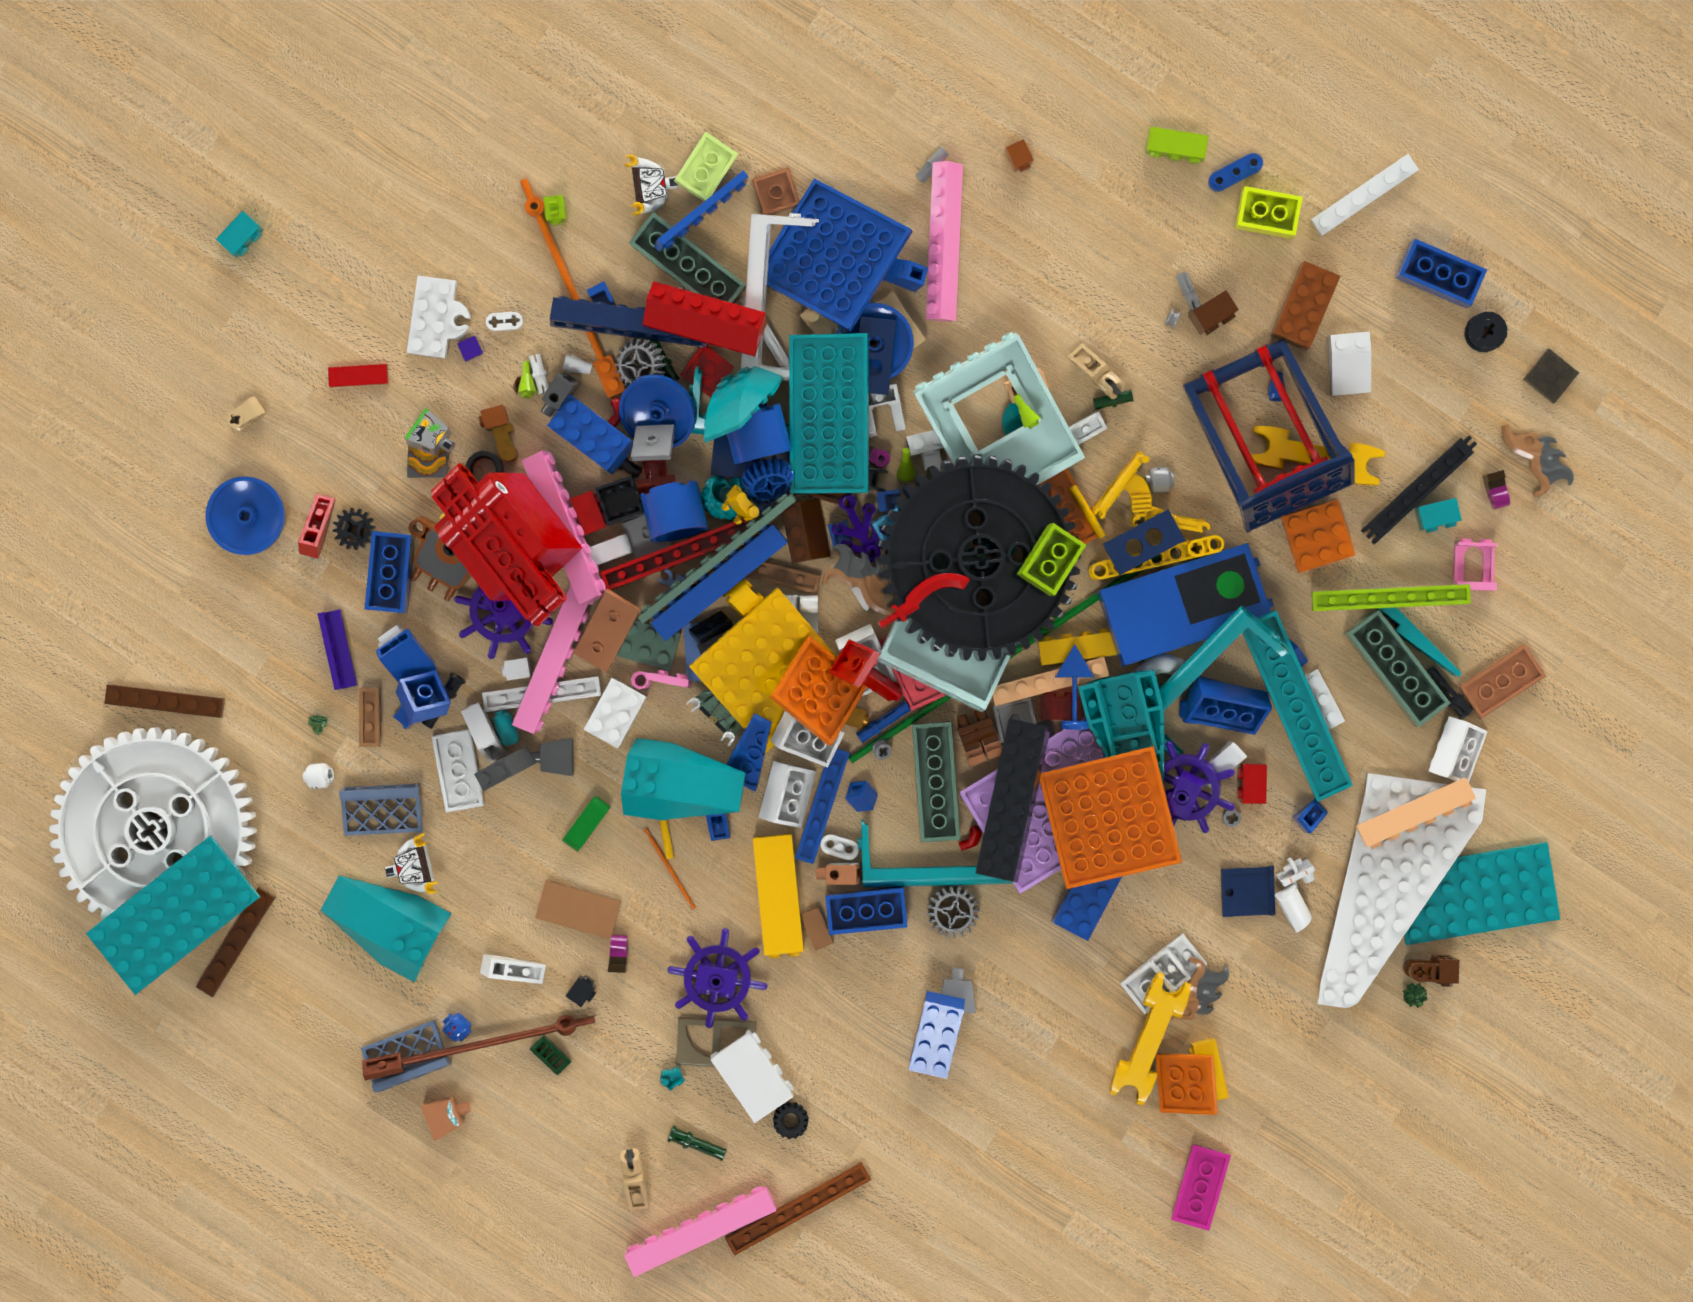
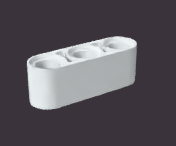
M627 534L590 547L592 559L596 562L597 566L633 553Z

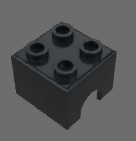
M633 476L595 488L607 526L611 527L645 515L640 492Z

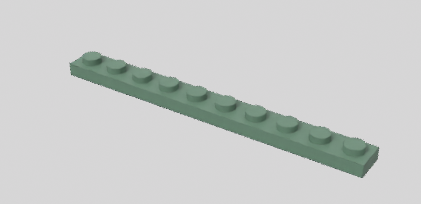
M786 493L776 500L778 504L775 507H767L761 512L763 516L760 519L756 520L754 518L746 524L747 529L741 533L739 530L730 537L732 539L727 545L723 543L716 548L715 551L717 553L714 556H706L700 561L701 566L699 568H691L684 574L686 576L684 580L680 582L678 579L669 586L671 588L666 594L662 592L654 598L656 601L651 606L649 604L645 605L640 610L639 621L642 624L792 505L796 501L792 493L788 496Z

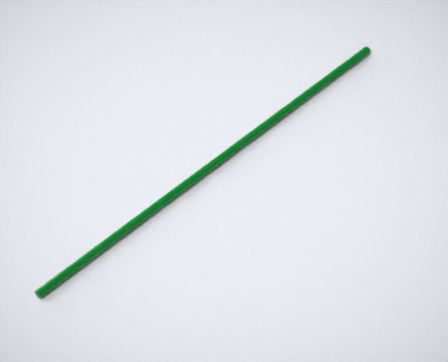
M1160 555L1151 558L1153 563L1161 559ZM1144 570L1124 574L1102 589L1127 582ZM1097 592L1066 612L1063 618L1054 620L1053 630L1099 600ZM1041 629L1043 637L1052 632ZM1028 637L1030 641V646L1037 642ZM1017 645L1015 655L1023 651V649L1019 648ZM946 695L930 702L849 756V760L853 764L871 752L876 741L889 740L952 697Z

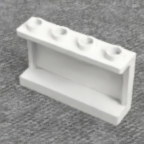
M747 1030L746 1034L720 1052L716 1051L711 1054L710 1060L753 1122L756 1123L793 1098L792 1090H794V1087L789 1080L785 1081L783 1079L781 1068L778 1064L774 1065L770 1060L772 1056L767 1048L763 1049L760 1046L761 1040L758 1035Z

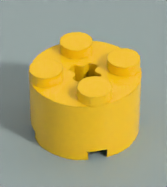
M745 578L722 595L723 598L726 595L728 596L727 602L741 617L748 614L764 599L759 592L755 594L751 590L753 586Z

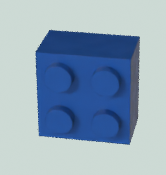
M436 670L399 680L396 694L410 724L447 715L451 702Z

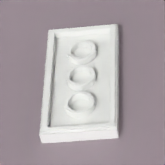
M469 729L432 736L445 812L485 806L482 788L474 775L479 770L473 738Z

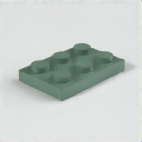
M635 621L617 656L671 671L681 634L676 632L668 640L664 641L652 625Z

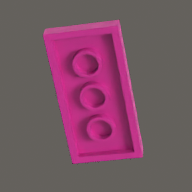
M1192 1143L1171 1220L1210 1230L1231 1158L1230 1154Z

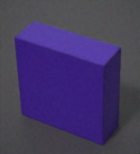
M475 335L457 343L465 362L483 354Z

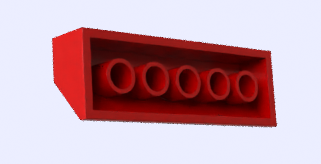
M653 281L646 299L643 326L753 357L756 356L767 325L766 312Z

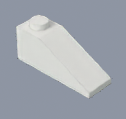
M483 954L480 974L493 979L543 984L546 965L509 957Z

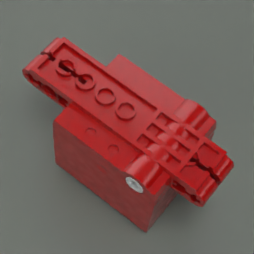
M458 463L431 490L432 499L445 514L434 528L437 530L441 541L454 552L490 600H511L523 617L538 627L567 600L565 593L552 577L583 547L525 473L490 472L478 482L467 467Z

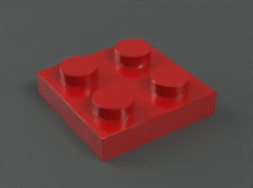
M706 346V348L700 347L680 373V376L693 384L695 369L698 366L699 370H703L701 391L711 398L717 385L721 382V378L730 374L735 367Z

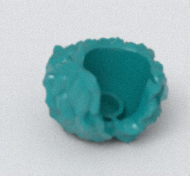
M718 475L708 478L706 480V487H703L701 492L704 510L715 518L733 520L737 513L730 505H728L730 509L724 511L721 506L726 501V495L734 485H738L742 492L745 493L740 477L732 478L729 482L724 477H719Z

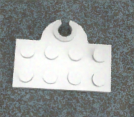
M426 276L417 277L407 346L408 354L447 359L449 340L462 338L469 330L470 326L456 325V319L459 316L471 319L468 308L462 303L455 301L457 281Z

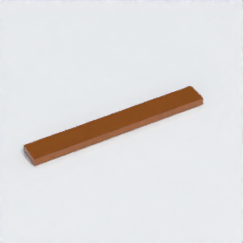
M860 1162L782 1205L775 1212L725 1237V1240L735 1256L869 1182L871 1178L863 1163Z

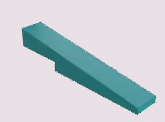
M1397 607L1375 608L1376 610L1379 609L1386 618L1396 624L1393 629L1403 640L1454 677H1460L1462 673Z

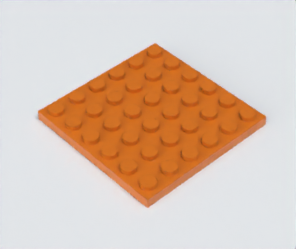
M1154 746L1041 773L1040 783L1066 889L1182 863Z

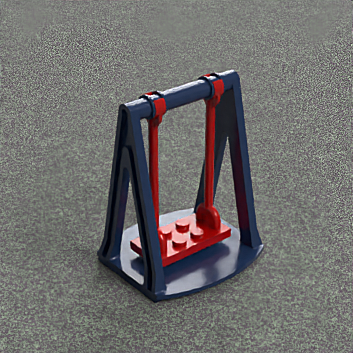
M1284 338L1270 345L1265 344L1255 349L1251 354L1216 370L1211 369L1206 373L1200 374V377L1183 384L1188 399L1238 504L1246 533L1355 484L1354 458L1340 443ZM1283 357L1330 460H1328L1327 456L1321 458L1314 448L1273 366L1275 359ZM1260 366L1266 367L1311 460L1310 464L1305 466L1299 465L1286 475L1285 473L1279 474L1268 483L1265 482L1218 389L1221 387V384ZM1205 391L1212 392L1254 478L1257 488L1253 489L1254 495L1249 497L1198 397L1199 394Z

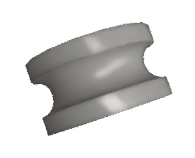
M1172 309L1164 325H1170L1173 329L1181 313H1175Z
M878 740L873 744L872 750L878 759L884 760L891 755L892 749L887 741Z
M1226 810L1222 815V820L1225 825L1235 827L1240 823L1241 816L1236 810ZM1231 813H1235L1236 821H1232V824H1229V820H1226V817L1230 816Z

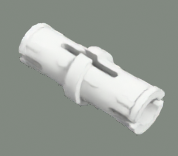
M535 354L537 363L535 362L534 355L528 358L533 370L532 378H535L538 395H542V386H544L545 393L549 388L546 379L547 371L544 370L541 354Z

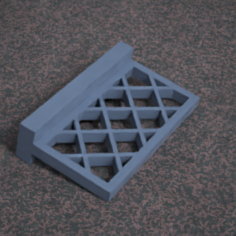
M420 783L342 787L339 791V798L342 805L344 836L422 832ZM407 798H416V806L412 810L403 804ZM387 799H393L398 803L393 811L384 805ZM368 800H374L379 805L374 812H371L364 806ZM346 801H354L359 805L358 809L352 813L347 809ZM400 806L409 813L403 820L394 814ZM380 807L389 813L384 821L375 815ZM361 808L370 815L365 822L355 816ZM410 815L417 819L418 827H410L405 823ZM391 816L400 823L396 828H390L385 823ZM371 817L380 823L377 829H371L366 825ZM352 818L361 825L357 830H349L348 822Z
M433 1020L361 1048L364 1060L370 1059L367 1050L372 1048L380 1051L378 1057L382 1056L383 1053L392 1054L385 1050L388 1042L391 1041L399 1044L395 1053L399 1052L401 1046L410 1049L408 1057L412 1056L414 1051L419 1054L423 1053L415 1049L420 1039L429 1042L425 1053L429 1052L432 1044L439 1047V1050L444 1049L436 1022ZM432 1026L434 1032L431 1041L421 1036L424 1029ZM409 1034L417 1037L413 1047L403 1043ZM445 1056L423 1061L417 1065L409 1064L411 1065L409 1068H406L407 1065L403 1066L404 1072L384 1076L380 1079H371L374 1093H379L450 1066V1059Z

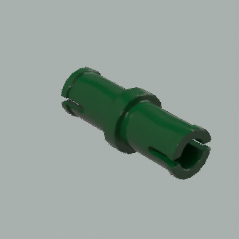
M1131 389L1121 392L1115 399H1111L1109 396L1093 398L1095 410L1110 406L1114 408L1119 404L1134 401Z

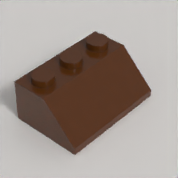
M819 499L793 503L782 512L792 564L831 557Z

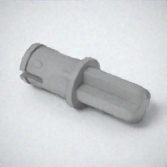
M939 147L934 155L926 160L927 163L916 174V178L924 183L932 175L933 163L944 161L949 154L942 147Z
M1187 272L1178 274L1176 278L1182 289V296H1185L1190 311H1193L1202 305L1195 292L1196 287H1193Z

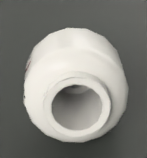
M325 763L310 764L303 773V781L310 789L327 788L334 780L332 768Z

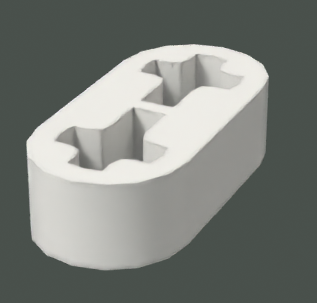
M517 312L492 313L486 318V326L493 332L519 330L524 324L523 317ZM513 316H516L517 319H520V322L513 326L512 323H506V320H512ZM494 317L498 321H503V323L497 324L496 328L490 324Z

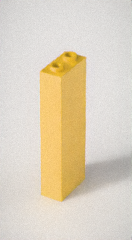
M792 833L753 837L764 956L769 955V958L781 957L780 954L787 953L788 956H799L800 952H804Z

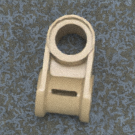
M251 397L231 411L226 417V422L234 430L241 431L264 417L266 412L256 397ZM236 417L239 418L240 423L238 425L235 424Z

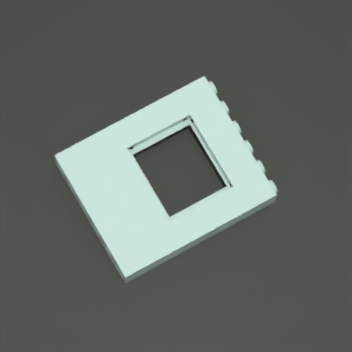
M1007 333L1001 337L1002 341L986 345L984 347L985 350L981 353L974 352L967 357V361L963 363L957 362L949 367L951 370L943 373V371L932 377V381L928 383L924 381L915 386L916 390L912 392L954 468L955 460L959 456H964L969 464L971 457L979 454L984 465L987 457L994 455L997 458L998 467L1003 460L1010 459L1012 471L1017 466L1023 464L1026 466L1024 477L1035 472L1038 473L1039 480L1036 484L1038 485L1085 458L1017 333ZM1007 375L1016 393L1020 394L1025 404L1041 417L1038 420L1040 424L1030 430L1028 426L1026 428L1022 426L978 451L953 404Z
M968 543L966 544L962 553L968 552V549L970 548V545ZM936 554L932 559L933 566L936 569L942 570L945 567L946 561L943 555ZM988 554L963 556L962 562H980L994 559L988 557ZM993 563L989 564L988 568L976 571L970 570L969 566L964 567L970 574L974 576L976 572L984 571V575H986L988 572H990ZM908 619L905 622H896L895 620L880 651L878 661L980 712L985 711L1010 656L1006 655L1002 650L1001 658L993 660L987 651L985 660L977 661L972 652L969 660L964 661L960 659L958 649L953 657H946L944 652L945 645L939 651L933 652L930 649L931 638L929 641L920 644L917 642L919 630L910 634L905 632V628L909 623Z

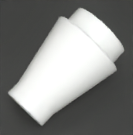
M566 354L562 370H566L567 373H585L590 375L592 363L573 354Z

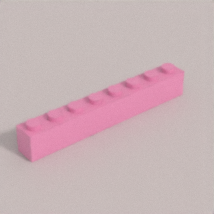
M950 161L934 162L932 168L926 319L937 322L956 321L963 165Z
M540 451L522 460L529 480L583 547L564 568L579 605L589 604L602 598L606 586L604 581L600 579L598 574L599 568L592 559L591 548L584 539V531L578 524L577 514L569 501V493L562 484V476L555 467V458L550 452Z
M571 585L566 594L567 600L561 606L512 723L513 726L534 735L537 731L540 732L543 727L544 713L548 714L552 705L549 700L552 695H556L559 685L556 683L559 677L563 678L567 667L564 666L566 660L571 659L574 653L573 643L574 641L578 642L582 633L579 630L581 624L586 623L589 617V612H587L589 605L593 606L594 602L579 605Z
M755 1187L751 1190L752 1193L746 1196L740 1194L733 1198L734 1201L729 1204L723 1202L715 1207L716 1210L712 1212L706 1210L698 1215L699 1218L692 1221L687 1219L681 1222V1226L675 1229L673 1227L667 1228L662 1232V1235L658 1237L655 1235L645 1239V1243L639 1246L637 1243L629 1246L624 1257L633 1276L636 1277L775 1212L777 1206L768 1187Z

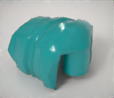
M679 1067L661 1071L660 1083L670 1091L685 1082Z

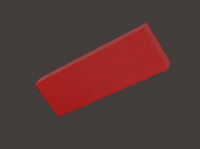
M388 365L328 367L329 387L389 384Z

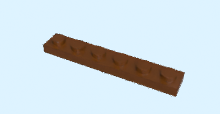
M107 684L104 704L222 718L225 698Z
M260 887L256 890L260 898L242 912L196 988L211 997L215 996L276 898Z

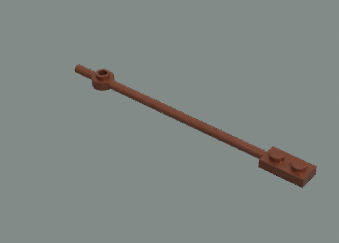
M564 1015L558 1018L556 1024L404 1058H402L401 1052L362 1060L363 1077L366 1081L404 1072L403 1066L557 1031L560 1035L568 1036L574 1033L576 1027L596 1023L595 1017L593 1015L574 1020L572 1016Z

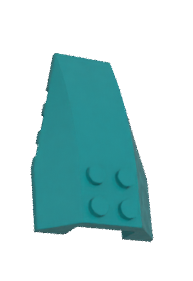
M747 366L740 369L738 374L733 376L728 374L722 377L721 382L712 394L705 415V443L740 429L752 417L751 414L760 409L758 406L760 402L765 404L768 401L766 396L774 395L783 381L782 376L757 366L752 368Z
M1138 670L1101 678L1079 686L1078 689L1088 726L1094 733L1096 741L1105 756L1111 757L1154 746L1164 785V705L1155 670Z
M636 738L627 754L621 789L623 815L663 821L740 812L746 773L675 743Z
M340 875L321 908V911L379 964L412 982H415L424 966L423 963L452 914L416 894H409Z

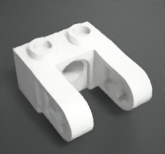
M896 382L890 383L889 395L869 393V437L877 436L872 409H874L873 407L885 404L891 407L896 432L906 430Z

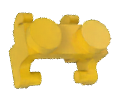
M734 485L726 495L727 499L721 508L727 511L730 509L728 506L730 505L737 513L734 522L739 525L742 523V517H744L745 521L756 518L759 515V509L752 501L748 500L746 494L742 492L738 485Z

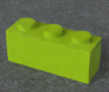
M1150 127L1145 153L1149 154V157L1152 158L1165 156L1169 157L1171 161L1184 159L1188 160L1190 164H1199L1205 160L1209 135Z

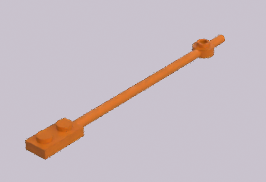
M523 179L520 181V184L527 197L525 210L531 217L536 218L571 300L578 301L580 298L543 217L545 211L544 202L539 197L534 196L528 180ZM533 203L538 204V208L535 210L531 209ZM585 331L598 359L593 362V365L608 398L610 399L623 393L626 388L623 381L619 380L620 375L616 373L617 368L614 365L612 356L608 355L605 357L595 333Z

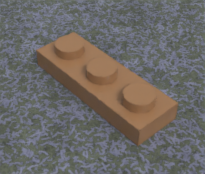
M359 688V747H380V688Z

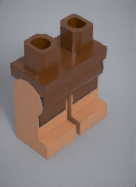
M975 710L974 714L977 721L972 723L969 722L967 714L957 717V731L969 766L986 761L980 742H982L989 760L1001 756L1003 746L992 719L987 715L986 711L980 712Z

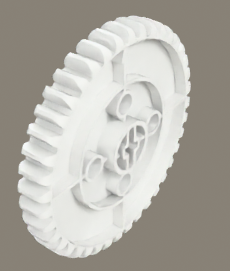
M158 727L149 729L148 733L143 728L135 729L132 735L129 732H121L118 734L117 740L113 737L106 738L104 740V747L101 745L91 747L90 752L92 756L83 755L79 757L78 760L81 767H71L68 771L74 780H65L60 783L61 788L66 791V794L55 795L54 801L61 805V809L51 811L50 816L59 821L58 824L49 826V831L58 834V839L51 841L50 846L52 848H60L61 853L54 856L53 860L55 863L64 862L65 867L59 871L60 877H71L72 880L66 886L69 891L79 888L80 892L76 898L79 903L90 900L88 911L91 913L103 909L101 912L102 920L174 864L173 856L176 852L180 853L183 857L210 835L213 836L244 877L246 876V873L240 866H246L252 862V859L244 853L245 851L255 849V843L247 840V836L257 833V828L248 826L247 821L256 818V813L246 811L245 807L250 805L253 800L252 797L241 796V793L247 788L246 783L236 784L234 782L240 774L237 769L226 771L230 760L227 757L216 760L218 755L216 747L208 748L204 751L205 741L203 739H197L191 743L190 733H182L177 737L176 730L167 729L162 734L161 729ZM126 792L133 796L134 801L131 807L126 806L123 801V796ZM181 797H184L189 802V808L186 813L182 812L178 807ZM154 813L159 814L161 818H157ZM152 825H155L157 829L153 831L155 834L152 835L150 831L153 829ZM121 847L128 852L126 862H122L118 857V851Z

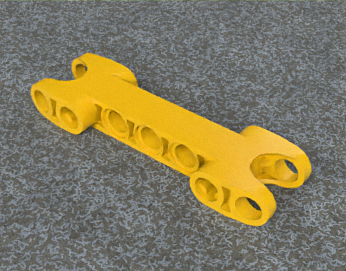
M1253 426V433L1262 436L1267 442V449L1263 454H1251L1255 464L1283 469L1284 461L1305 465L1311 463L1303 442L1289 440L1290 430L1271 426ZM1350 442L1348 451L1354 458L1355 484L1379 486L1381 479L1367 472L1366 463L1370 458H1385L1386 452L1370 445ZM1313 444L1321 458L1327 456L1328 460H1330L1324 446Z
M1213 535L1179 543L1172 547L1180 552L1177 559H1173L1170 556L1172 549L1170 548L1159 554L1161 557L1159 563H1153L1149 559L1142 563L1139 568H1133L1122 575L1218 553L1223 549L1224 541L1220 536ZM1211 540L1216 542L1215 550L1210 546ZM1140 553L1131 554V556H1138ZM1111 559L1094 563L1088 569L1089 577L1095 581L1119 576ZM1096 566L1102 569L1100 577L1094 573Z
M1159 971L1151 981L1143 1000V1005L1150 1007L1130 1060L1129 1062L1122 1059L1118 1061L1110 1086V1094L1116 1096L1125 1085H1133L1138 1090L1136 1104L1140 1106L1146 1102L1155 1084L1157 1073L1151 1071L1150 1068L1171 1016L1179 1019L1182 1017L1191 989V984L1184 982L1179 990L1174 993L1164 991L1162 988L1164 973Z

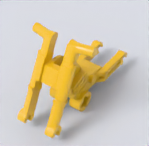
M1143 451L1136 452L1112 484L1107 486L1108 489L1099 501L1092 506V512L1095 515L1097 514L1100 519L1105 518L1106 512L1114 501L1121 496L1120 494L1124 489L1129 494L1130 511H1132L1130 523L1133 527L1138 525L1136 520H1140V517L1147 521L1165 511L1152 505V495L1143 477L1136 474L1137 469L1142 463L1149 462V457ZM1171 513L1180 529L1203 533L1202 526H1204L1207 530H1210L1209 523L1203 518L1195 519Z

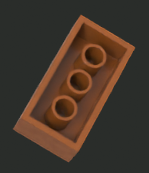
M1303 261L1300 264L1270 336L1279 340L1284 338L1286 343L1305 351L1310 349L1341 276Z

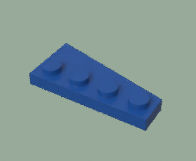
M754 713L726 763L730 767L745 772L744 786L755 792L758 787L772 725L771 721Z

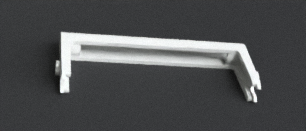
M789 213V217L751 214L745 307L765 312L771 225L815 226L819 219L801 218V214ZM763 336L755 357L742 354L741 369L747 366L749 368L757 366L781 375L783 381H789V368L762 364Z

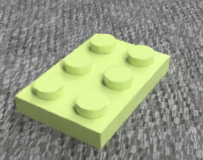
M705 132L674 182L702 201H706L712 196L738 153Z

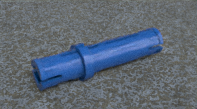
M903 701L880 718L870 721V724L858 731L856 735L864 743L875 734L879 735L881 730L911 710L907 703Z

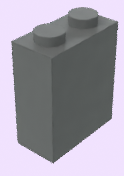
M526 746L478 771L474 775L482 790L485 791L531 767L536 762Z

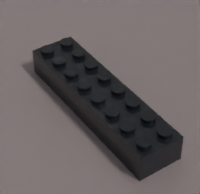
M1008 719L976 874L1018 883L1051 730L1048 726Z

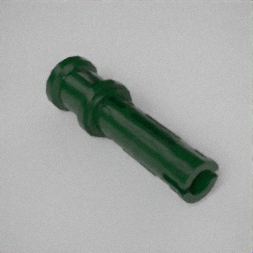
M673 1125L667 1139L669 1143L672 1141L682 1145L684 1149L690 1147L720 1161L723 1160L727 1149L694 1137L690 1131L684 1132L679 1130L675 1125Z

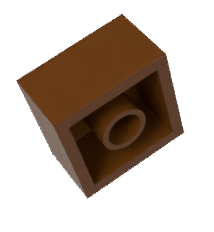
M1225 290L1193 310L1188 317L1200 335L1203 333L1209 335L1219 328V323L1222 322L1225 325L1236 317L1235 313L1239 309L1228 291Z

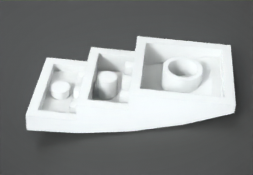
M1182 933L1137 968L1120 984L1145 1015L1149 1012L1150 1007L1143 1005V1000L1151 981L1158 971L1164 973L1162 986L1164 991L1174 993L1184 982L1191 979L1196 970V964L1190 963L1189 957L1200 959L1205 966L1207 962L1184 933Z

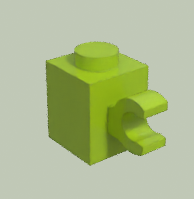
M563 195L543 197L547 223H551V226L563 225V222L567 221L565 197Z

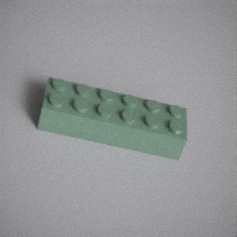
M653 212L629 242L630 246L683 288L694 293L735 304L746 290V284L686 237H677L674 240L675 243L667 250L664 248L659 252L654 247L657 239L671 229L672 226Z
M1379 609L1373 610L1343 633L1414 727L1422 726L1450 704L1449 700Z
M947 721L912 724L920 841L922 843L960 840L952 723Z

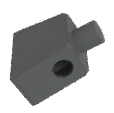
M566 372L557 373L542 397L546 404L541 412L551 417L555 410L560 409L570 394L573 396L581 383Z
M573 738L541 743L540 751L530 752L535 762L540 763V770L542 772L567 776L574 775Z

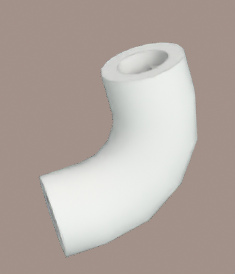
M1161 654L1145 659L1134 671L1155 670L1156 675L1166 673L1172 676L1185 661L1173 655Z

